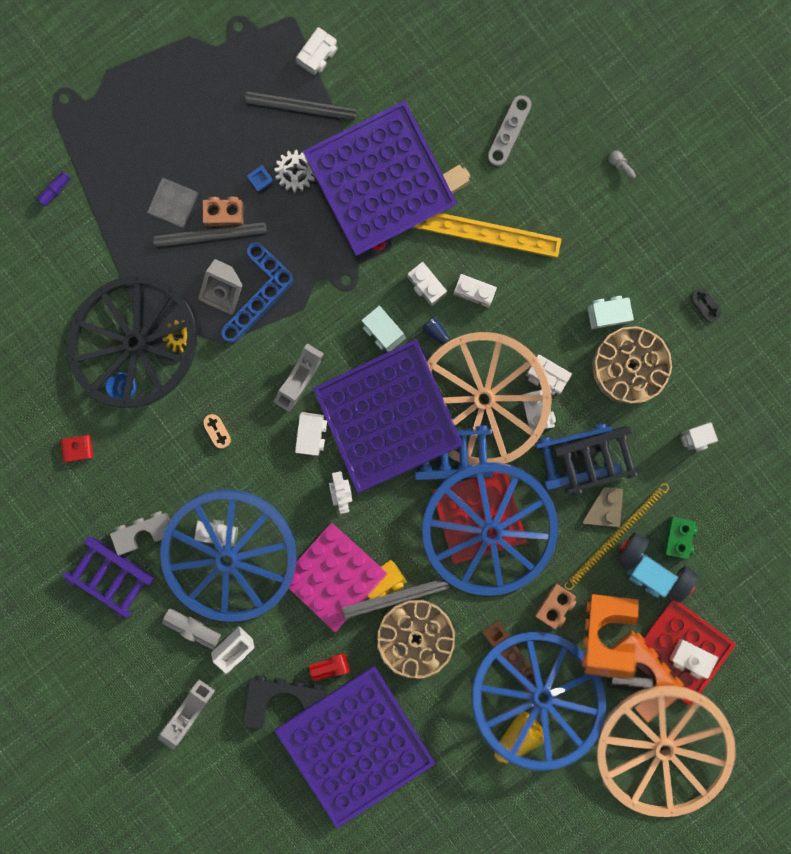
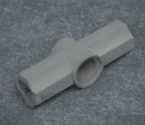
M171 608L166 613L162 624L179 632L184 638L194 642L197 641L213 650L221 637V634L204 626L199 620L189 616L186 617Z

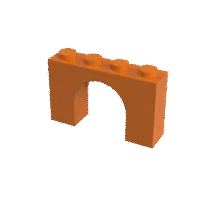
M592 594L591 601H587L586 613L590 614L589 619L585 620V630H588V637L584 636L583 648H587L586 655L583 654L582 658L585 674L633 679L636 653L614 651L606 648L600 642L597 632L602 626L609 623L636 625L638 599Z
M631 630L609 648L614 651L636 653L635 662L646 664L654 671L656 681L653 687L676 686L683 688L684 684L677 676L674 678L671 675V669L665 662L661 663L657 659V653L653 648H648L644 644L645 640L639 633L635 634ZM664 696L665 708L679 697ZM658 697L635 705V709L647 722L659 714Z

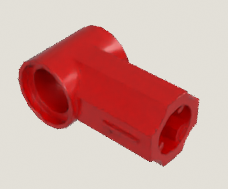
M345 653L309 664L313 681L329 676H340L350 672Z

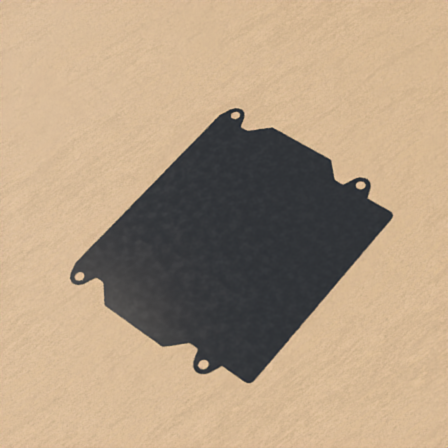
M237 15L228 22L226 43L213 46L187 36L107 69L96 96L84 101L74 90L68 87L58 89L53 97V115L121 278L127 276H147L168 284L189 305L195 319L197 335L221 344L227 342L221 334L223 327L270 279L249 258L247 249L252 243L261 244L289 270L293 277V284L245 334L304 310L315 282L328 278L342 291L353 290L359 280L358 264L390 251L392 243L388 239L384 249L380 251L369 249L355 256L314 175H312L315 179L314 182L309 181L310 187L303 186L304 191L297 188L296 193L293 192V188L287 191L286 185L281 187L279 184L281 180H277L275 177L279 174L275 172V168H279L276 164L277 161L282 162L281 155L287 157V151H290L292 155L295 150L298 151V155H301L304 150L344 131L337 117L245 102L246 92L332 105L319 72L317 71L313 75L296 62V57L305 46L306 41L294 17H286L258 29L248 18ZM236 21L244 23V29L240 32L236 31L233 27ZM62 93L70 95V101L66 104L62 103L59 99ZM300 160V164H301L302 166H306V167H307V165H306L303 161ZM263 165L274 182L258 193L247 178V175ZM294 168V171H292L293 175H297L298 168ZM283 175L287 181L291 182L289 176ZM209 197H218L219 200H227V197H238V200L243 202V225L266 224V233L162 247H155L153 243L154 236L232 227L205 226L203 224V200H208ZM216 207L209 210V215H216L218 213V208ZM231 207L228 210V214L235 215L238 209ZM254 249L252 251V256L258 257L261 255L262 251L260 249ZM215 259L233 267L242 283V289L233 315L198 300L205 273ZM271 261L265 265L267 270H272L275 267V263ZM285 274L279 278L280 283H286L289 280V276ZM344 275L352 277V283L349 286H345L341 282V278ZM134 285L127 286L125 288L134 307ZM141 285L140 324L142 329L166 294L160 289ZM269 288L266 291L267 297H273L276 294L274 288ZM173 298L170 299L146 337L167 329V324L174 326L175 320L178 323L185 321L182 311ZM254 303L253 310H261L263 306L262 303ZM242 316L239 320L240 324H247L249 317ZM230 329L226 333V337L229 339L234 338L236 335L234 329ZM180 332L179 335H175V338H177L176 341H178L179 338L183 339V335H181L182 332ZM163 338L149 343V346L165 351L170 349L166 347L168 342H164ZM178 347L177 355L183 356ZM155 354L162 362L168 365L178 363V361Z

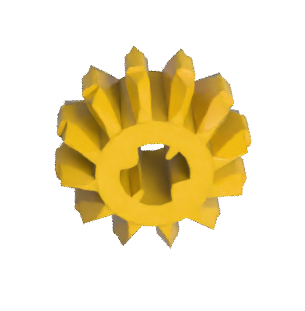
M177 320L174 321V325L179 324ZM182 329L164 337L163 341L168 342L166 347L171 348L173 346V352H176L179 347L180 352L183 353L184 346L186 347L187 329ZM180 332H182L181 335H183V339L179 338V340L176 341L177 338H175V335H179Z

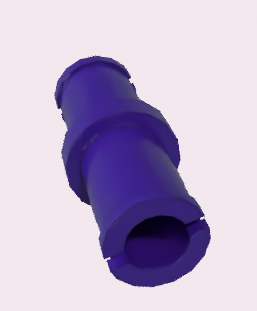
M61 171L52 183L49 182L47 184L48 187L36 199L46 207L56 195L61 193L60 190L71 178Z

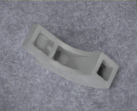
M309 344L304 347L293 371L278 391L274 400L275 404L288 412L292 410L314 376L324 353Z
M198 680L158 739L174 750L215 690Z

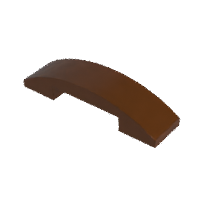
M498 620L482 631L493 648L510 638ZM516 645L502 651L500 654L536 688L532 667ZM519 682V684L522 686L526 693H531Z

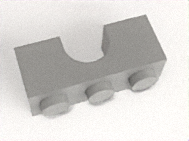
M159 511L151 514V519L144 521L143 518L133 521V525L127 528L125 525L114 528L115 532L110 535L118 556L139 549L137 536L143 530L151 533L154 542L162 540L165 529L170 522L168 514H162Z

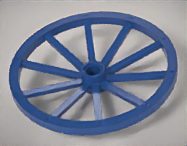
M487 462L462 468L447 477L437 487L430 497L424 512L422 536L427 556L432 566L443 579L465 592L492 596L515 591L531 582L541 573L549 562L556 546L558 521L552 500L543 486L534 477L515 466ZM483 472H501L513 475L497 513L492 520ZM477 474L485 522L450 489L452 485L465 477ZM520 478L528 483L541 498L499 523ZM444 493L458 504L480 527L432 520L436 505ZM545 504L549 518V533L502 530ZM430 527L459 530L479 535L439 554H435L431 543ZM494 528L496 532L493 535H487V530ZM501 536L548 540L541 557L533 565ZM482 541L462 580L450 573L439 561ZM498 542L525 565L529 571L521 577L503 584L496 543ZM488 544H490L497 585L481 586L468 583Z
M227 489L210 491L196 496L185 503L168 523L160 549L163 574L176 597L189 609L204 617L227 622L255 618L274 607L283 598L292 582L297 559L294 537L282 515L269 503L253 494ZM229 499L225 547L221 544L200 506L201 504L213 500ZM236 500L251 504L262 510L264 513L232 548ZM193 508L218 551L175 530L178 522ZM268 517L278 526L285 542L237 553ZM173 536L214 558L171 564V538ZM287 548L288 566L285 576L239 561ZM223 556H228L231 562H225ZM216 565L190 595L181 587L173 572L174 570ZM236 567L279 581L282 584L273 596L262 603ZM220 571H223L221 611L209 608L194 600ZM229 571L232 572L256 607L244 611L228 612Z
M529 632L504 640L483 659L473 681L471 694L472 711L480 734L490 748L500 757L516 766L529 770L557 769L582 757L597 740L605 719L606 697L600 675L586 674L550 691L566 652L572 654L581 664L583 654H585L576 645L557 635ZM533 641L546 642L561 647L544 688ZM526 642L536 688L500 654L502 651L515 644ZM496 659L531 693L482 685L485 673L492 661ZM591 679L596 696V709L555 699L554 696ZM481 692L527 699L529 702L486 722L481 707ZM539 694L544 696V698H545V703H544V704H542V703L539 702V700H538V695H539ZM552 705L595 716L592 729L584 742L580 740ZM533 707L511 751L507 750L497 741L489 728ZM539 710L545 762L532 761L516 755ZM547 711L578 747L570 755L552 761Z

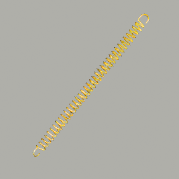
M664 483V484H665V483ZM662 484V485H664V484ZM665 484V485H667V484ZM661 485V486H662V485ZM667 485V486H668V485ZM668 486V489H669V486ZM658 488V491H655V493L658 492L659 494H661V492L659 491L660 488ZM660 489L661 491H663L662 489ZM668 489L666 490V492L668 491ZM663 491V492H664V491ZM664 492V493H666V492ZM653 493V496H650V498L653 497L655 500H657L654 495H656L657 497H659V495L657 493ZM661 494V495H662V494ZM662 495V496H663V495ZM659 497V498H660V497ZM652 498L649 499V500H651L653 503H655ZM648 500V501H649V500ZM657 500V501H658V500ZM645 501L646 504H644L643 507L640 506L641 510L638 509V512H637V513L640 514L641 516H643V515L639 512V510L642 511V512L645 514V512L642 510V508H644L646 511H648V510L645 508V506H647L648 508H650V507L647 505V503H649L651 506H653V505L650 503V501H649V502ZM636 511L635 514H633V517L627 519L628 522H625V524L628 523L630 526H632L629 521H631L632 523H634V521L631 518L637 521L634 515L640 519V517L636 514ZM634 523V524H635V523ZM622 524L623 527L626 526L628 529H630L627 524ZM632 526V527H633V526ZM620 527L621 530L618 529V530H617L618 533L615 532L616 536H615V535H612L613 538L610 537V540H607L608 543L605 542V545H602L603 548H600L601 551L597 550V552H598V553L601 552L603 555H605L602 550H604L605 552H607L604 547H606L607 549H609V547H608L606 544H608L609 546L612 547V545L609 543V541H610L611 543H613V544L615 545V543L611 540V538L617 542V540L614 538V536L617 537L618 539H620V538L617 536V534L622 537V535L620 534V532H622L623 534H625L622 529H624L626 532H628V531L625 529V527H624V528ZM609 549V550H610V549ZM595 553L596 557H595L594 555H592L593 559L590 558V561H587L588 564L585 563V566H582L583 569L580 568V571L583 570L585 573H587V571L584 569V567H585L587 570H589V568H588L586 565H588L589 567L592 568V566L589 564V562H590L591 564L595 565V564L592 562V560L597 563V561L595 560V558H597L598 560H600V559L597 557V555H599V556L602 558V556L600 555V553H599V554ZM589 570V571H590V570ZM577 571L578 574L581 573L583 576H585L582 571ZM575 573V574H576V573ZM576 574V575H575L576 578H575L574 576H572L573 580H572V579H569L570 582L572 583V581H573V582H575V583L577 584V582L575 581V579H577V580L579 581V579H578L577 576H579L580 578H582L580 574H579V575ZM566 582V583H568V582ZM565 583V588H566V583ZM572 583V584H573V583ZM573 584V587H574V584ZM572 587V588H573V587ZM566 588L567 590H570V589ZM570 588V589H572V588Z

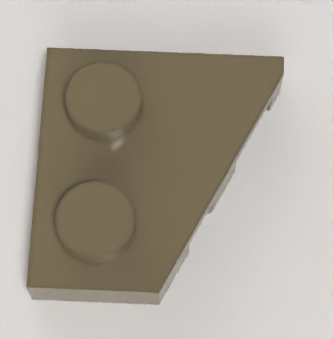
M603 487L583 519L582 524L620 527L623 489Z

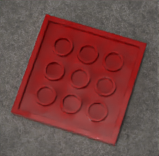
M494 472L493 477H484L492 520L510 483L506 473ZM471 478L452 485L450 489L485 522L478 478ZM444 493L436 505L440 521L480 527L458 504ZM513 493L499 523L518 512ZM521 519L502 529L524 531ZM443 528L448 548L479 535L477 533ZM490 528L486 534L493 535L496 529ZM501 536L512 547L527 543L526 538ZM482 541L452 554L453 564L473 559ZM498 542L496 543L497 551L505 549ZM488 544L483 555L492 553L490 544Z
M673 598L643 637L645 640L644 644L648 648L654 649L658 655L657 659L661 663L665 662L671 669V675L674 678L677 676L684 684L683 688L690 689L699 694L702 693L736 646V643L682 603L673 600ZM679 638L718 657L708 679L703 676L699 679L690 674L691 670L687 668L681 670L673 666L674 662L669 658ZM635 662V666L656 681V675L649 666ZM679 697L689 706L692 705L693 701Z

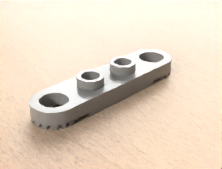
M520 95L513 100L488 154L489 162L492 165L502 166L506 162L530 111L531 101L528 97ZM523 101L526 103L527 108L519 110L516 107V103ZM499 151L502 153L503 159L495 161L492 154Z

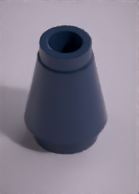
M432 317L423 325L424 332L441 345L450 339L439 319Z

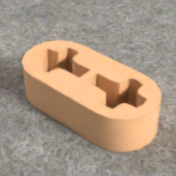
M214 414L205 417L204 427L214 445L222 449L227 448L231 443V438L222 420ZM210 418L213 420L217 419L216 427L218 430L215 431L212 426H208ZM218 432H220L221 436L227 437L224 445L217 443L219 440Z

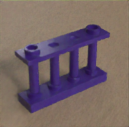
M88 536L84 542L88 545V551L73 574L70 572L63 574L67 578L66 582L74 587L78 585L113 608L115 610L114 613L119 617H131L133 613L127 610L142 586L146 584L151 585L156 578L122 555L118 556L116 551L93 536ZM99 552L104 556V561L90 583L87 584L79 579L94 554ZM116 563L120 566V572L104 595L95 588L109 566ZM131 573L137 577L135 579L136 583L123 603L119 605L111 600L126 575Z

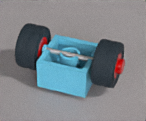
M634 532L628 539L623 541L619 548L621 550L616 558L619 563L629 569L626 573L631 576L629 580L642 587L644 585L646 587L645 591L654 597H665L667 595L676 602L681 603L694 591L699 575L686 566L682 567L676 575H673L649 557L643 555L649 541L637 532Z

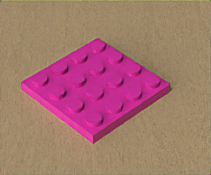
M331 523L296 562L295 573L289 589L336 632L348 619L342 616L341 608L363 602L388 573Z

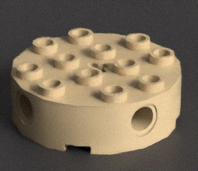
M638 326L621 328L608 335L596 349L592 362L594 379L601 392L613 401L626 405L643 403L658 395L668 383L672 371L671 353L663 339L653 332ZM630 362L631 364L635 363L636 367H634L633 369L629 368L628 364H630Z
M409 600L395 605L383 617L378 629V648L383 661L395 673L408 678H425L439 672L449 662L455 647V631L449 617L437 605L425 600ZM413 634L421 635L419 643L411 641Z

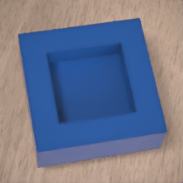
M263 165L247 175V178L258 193L274 182Z

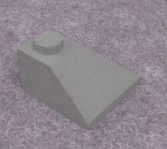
M215 259L205 273L198 300L233 315L242 289V283L233 267Z

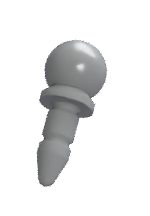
M620 151L610 153L609 162L613 166H616L618 170L622 169L632 178L636 177L633 169L627 164V159L624 158Z

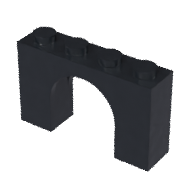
M255 675V678L251 677L243 726L263 729L268 701L279 693L295 695L302 702L305 710L327 696L328 688H324L323 684L318 683L308 686L303 681L294 680L293 683H288L283 678L267 680V676Z

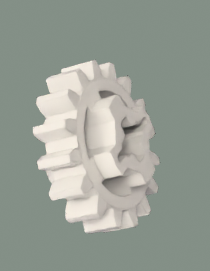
M295 150L294 154L291 155L290 151H287L288 156L281 155L282 162H276L279 168H275V172L279 174L275 177L277 180H281L279 183L281 187L286 185L287 191L290 188H293L294 193H296L297 188L304 191L303 186L309 188V181L314 182L315 179L312 176L314 174L303 153L298 155V151ZM300 160L303 161L307 165V167L302 166L300 164ZM294 168H298L297 175H293L292 171H294ZM283 175L289 176L291 182L287 181Z
M341 471L332 473L334 482L329 483L333 506H339L340 514L349 512L348 503L352 502L348 480H343Z

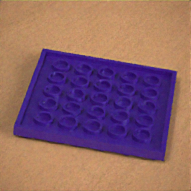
M405 100L302 152L355 256L457 204Z
M416 339L313 388L357 493L368 490L463 446L430 367Z
M374 665L275 728L277 735L336 828L342 826L436 764Z

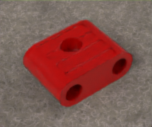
M90 435L60 439L63 462L93 458Z

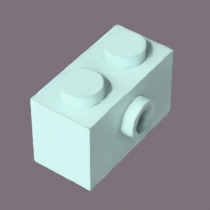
M622 296L612 297L611 301L606 302L604 299L594 300L593 304L587 307L592 329L625 324L634 320L630 299H622Z
M380 306L362 320L365 325L363 327L364 331L369 336L373 335L377 339L375 343L381 350L385 348L387 352H390L406 339L404 333Z

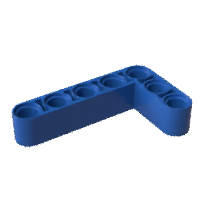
M259 243L249 245L247 254L251 261L270 279L223 327L221 334L228 343L239 341L293 284V277L290 271ZM260 249L262 252L260 256L253 257L252 251ZM268 262H274V269H265V265ZM281 275L289 276L288 282H279ZM269 288L276 290V294L273 297L266 296V291ZM256 302H261L263 305L259 311L253 310V304ZM242 316L249 317V322L245 325H241L239 322ZM234 329L236 331L235 337L227 338V331Z

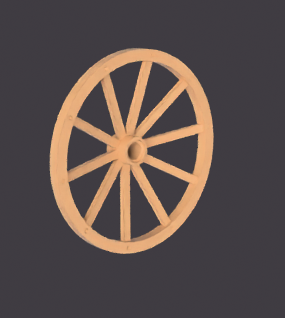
M475 332L462 335L447 342L429 359L427 363L431 372L432 370L437 371L474 395L443 397L445 403L474 402L473 405L453 420L454 425L479 408L473 429H476V426L481 425L484 411L486 410L501 454L499 457L487 458V462L503 464L511 462L526 453L540 438L548 422L551 410L550 384L539 360L523 344L502 334ZM476 340L496 342L485 388L466 342ZM502 344H505L518 351L528 361L491 390ZM460 345L478 390L437 365V362L448 351ZM530 366L535 370L542 388V395H495ZM481 394L489 396V403L485 404L481 401ZM496 401H543L542 413L536 429L533 430L496 403ZM492 408L531 435L522 446L507 454ZM471 435L467 446L469 465L479 463V458L471 457L477 435ZM456 450L448 452L450 458L460 462V452Z
M676 686L652 687L636 692L624 699L606 718L597 742L598 766L603 781L610 792L621 803L632 810L656 817L679 816L706 805L716 797L727 783L735 760L733 733L723 713L705 696L690 689ZM664 696L681 697L693 701L670 734L666 736ZM658 697L660 735L657 736L630 708L642 701ZM700 705L707 709L720 724V726L674 740ZM625 713L653 742L609 737V734L617 720ZM723 732L726 744L725 759L682 749L677 746ZM606 744L651 749L611 771L607 769L605 757ZM662 746H668L666 750H660ZM675 754L722 766V769L714 783L706 790ZM655 756L632 798L625 794L613 781L612 778ZM660 760H662L667 806H653L639 802L640 796ZM669 760H672L701 795L691 801L673 806Z

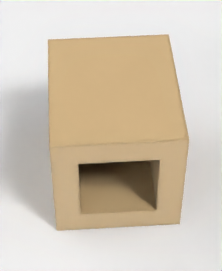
M460 164L443 174L452 194L467 186L470 181L469 172L465 167L462 169Z

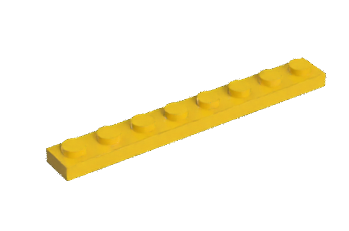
M439 213L412 227L553 258L558 257L562 239Z

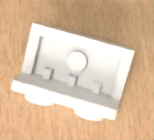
M542 390L523 395H542ZM523 401L529 427L535 430L542 413L543 401ZM551 410L545 429L555 427L556 419Z

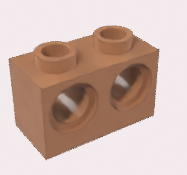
M209 197L208 200H203V224L205 226L243 225L242 200H238V197H227V200ZM231 207L238 209L235 215L228 214V210ZM211 208H218L216 215H209Z
M554 583L534 616L554 629L557 626L561 627L566 619L564 615L567 610L571 611L576 604V596ZM559 594L566 595L567 600L564 604L557 602ZM555 610L556 618L554 620L547 619L548 611Z

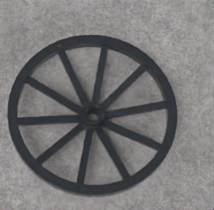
M127 276L110 281L94 291L84 301L73 319L68 337V358L72 372L80 386L88 394L107 405L118 408H138L157 402L180 384L193 362L197 345L195 319L185 299L171 286L158 279L147 276ZM134 285L132 332L108 294L117 289ZM141 285L155 287L166 293L140 332ZM173 298L182 311L185 321L146 337L170 299ZM101 299L104 300L125 332V337L84 322L89 312ZM82 327L123 342L122 345L78 355V340ZM185 328L187 329V343L184 356L148 345V343ZM138 340L137 346L133 347V344ZM125 351L93 385L85 377L80 362ZM146 351L181 362L176 372L163 386L145 355ZM139 356L157 390L148 395L130 399L137 358ZM130 357L123 399L109 397L99 392L98 389Z

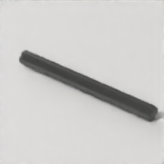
M246 92L245 102L250 104L355 120L357 110L352 108Z
M255 223L154 236L153 243L155 247L264 234L266 233V224Z
M439 579L342 607L341 613L346 619L449 589V582L445 579Z

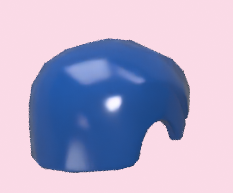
M118 372L117 375L107 380L105 389L109 397L123 399L128 373ZM135 378L133 380L130 398H132L135 395L137 390Z

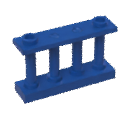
M606 423L595 425V429L551 440L550 437L538 439L539 442L535 443V447H542L549 475L547 480H543L545 489L548 490L571 484L567 472L566 475L560 477L556 474L550 445L558 443L564 445L569 443L568 441L584 439L587 436L612 431V427L606 426ZM613 461L616 473L622 472L621 465ZM605 462L602 467L596 468V465H594L597 478L608 475ZM584 467L585 471L577 472L575 470L578 482L589 480L586 467Z
M487 425L476 426V429L457 430L463 446L459 447L460 465H458V468H451L448 453L441 456V466H439V469H432L430 462L422 464L420 470L415 472L416 480L446 479L458 470L470 466L468 464L466 435H478L479 463H487L486 434H491L492 428L487 429ZM483 472V477L494 476V472ZM473 474L465 478H474L477 477V474Z

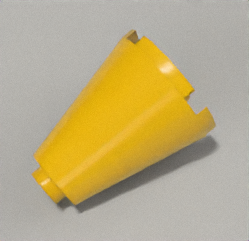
M526 711L516 716L499 741L509 751H511L530 715ZM536 720L531 725L516 754L519 757L543 745L542 727ZM496 752L494 753V756L499 762L509 763L508 761L500 757Z

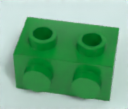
M677 517L669 518L663 555L689 559V556L693 555L694 545H692L693 537H696L698 526H695L696 521Z

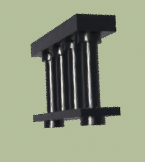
M626 425L612 431L553 448L555 456L563 458L571 483V487L565 488L568 494L578 495L583 493V489L625 476L633 478L639 475L638 472L643 471L640 466L634 467L626 441L627 435L632 434L630 426ZM613 439L619 441L627 470L619 473L615 471L608 448L609 441ZM598 445L601 448L608 472L607 476L597 478L589 452L591 450L590 446ZM579 450V453H582L590 481L581 484L578 483L571 459V452Z

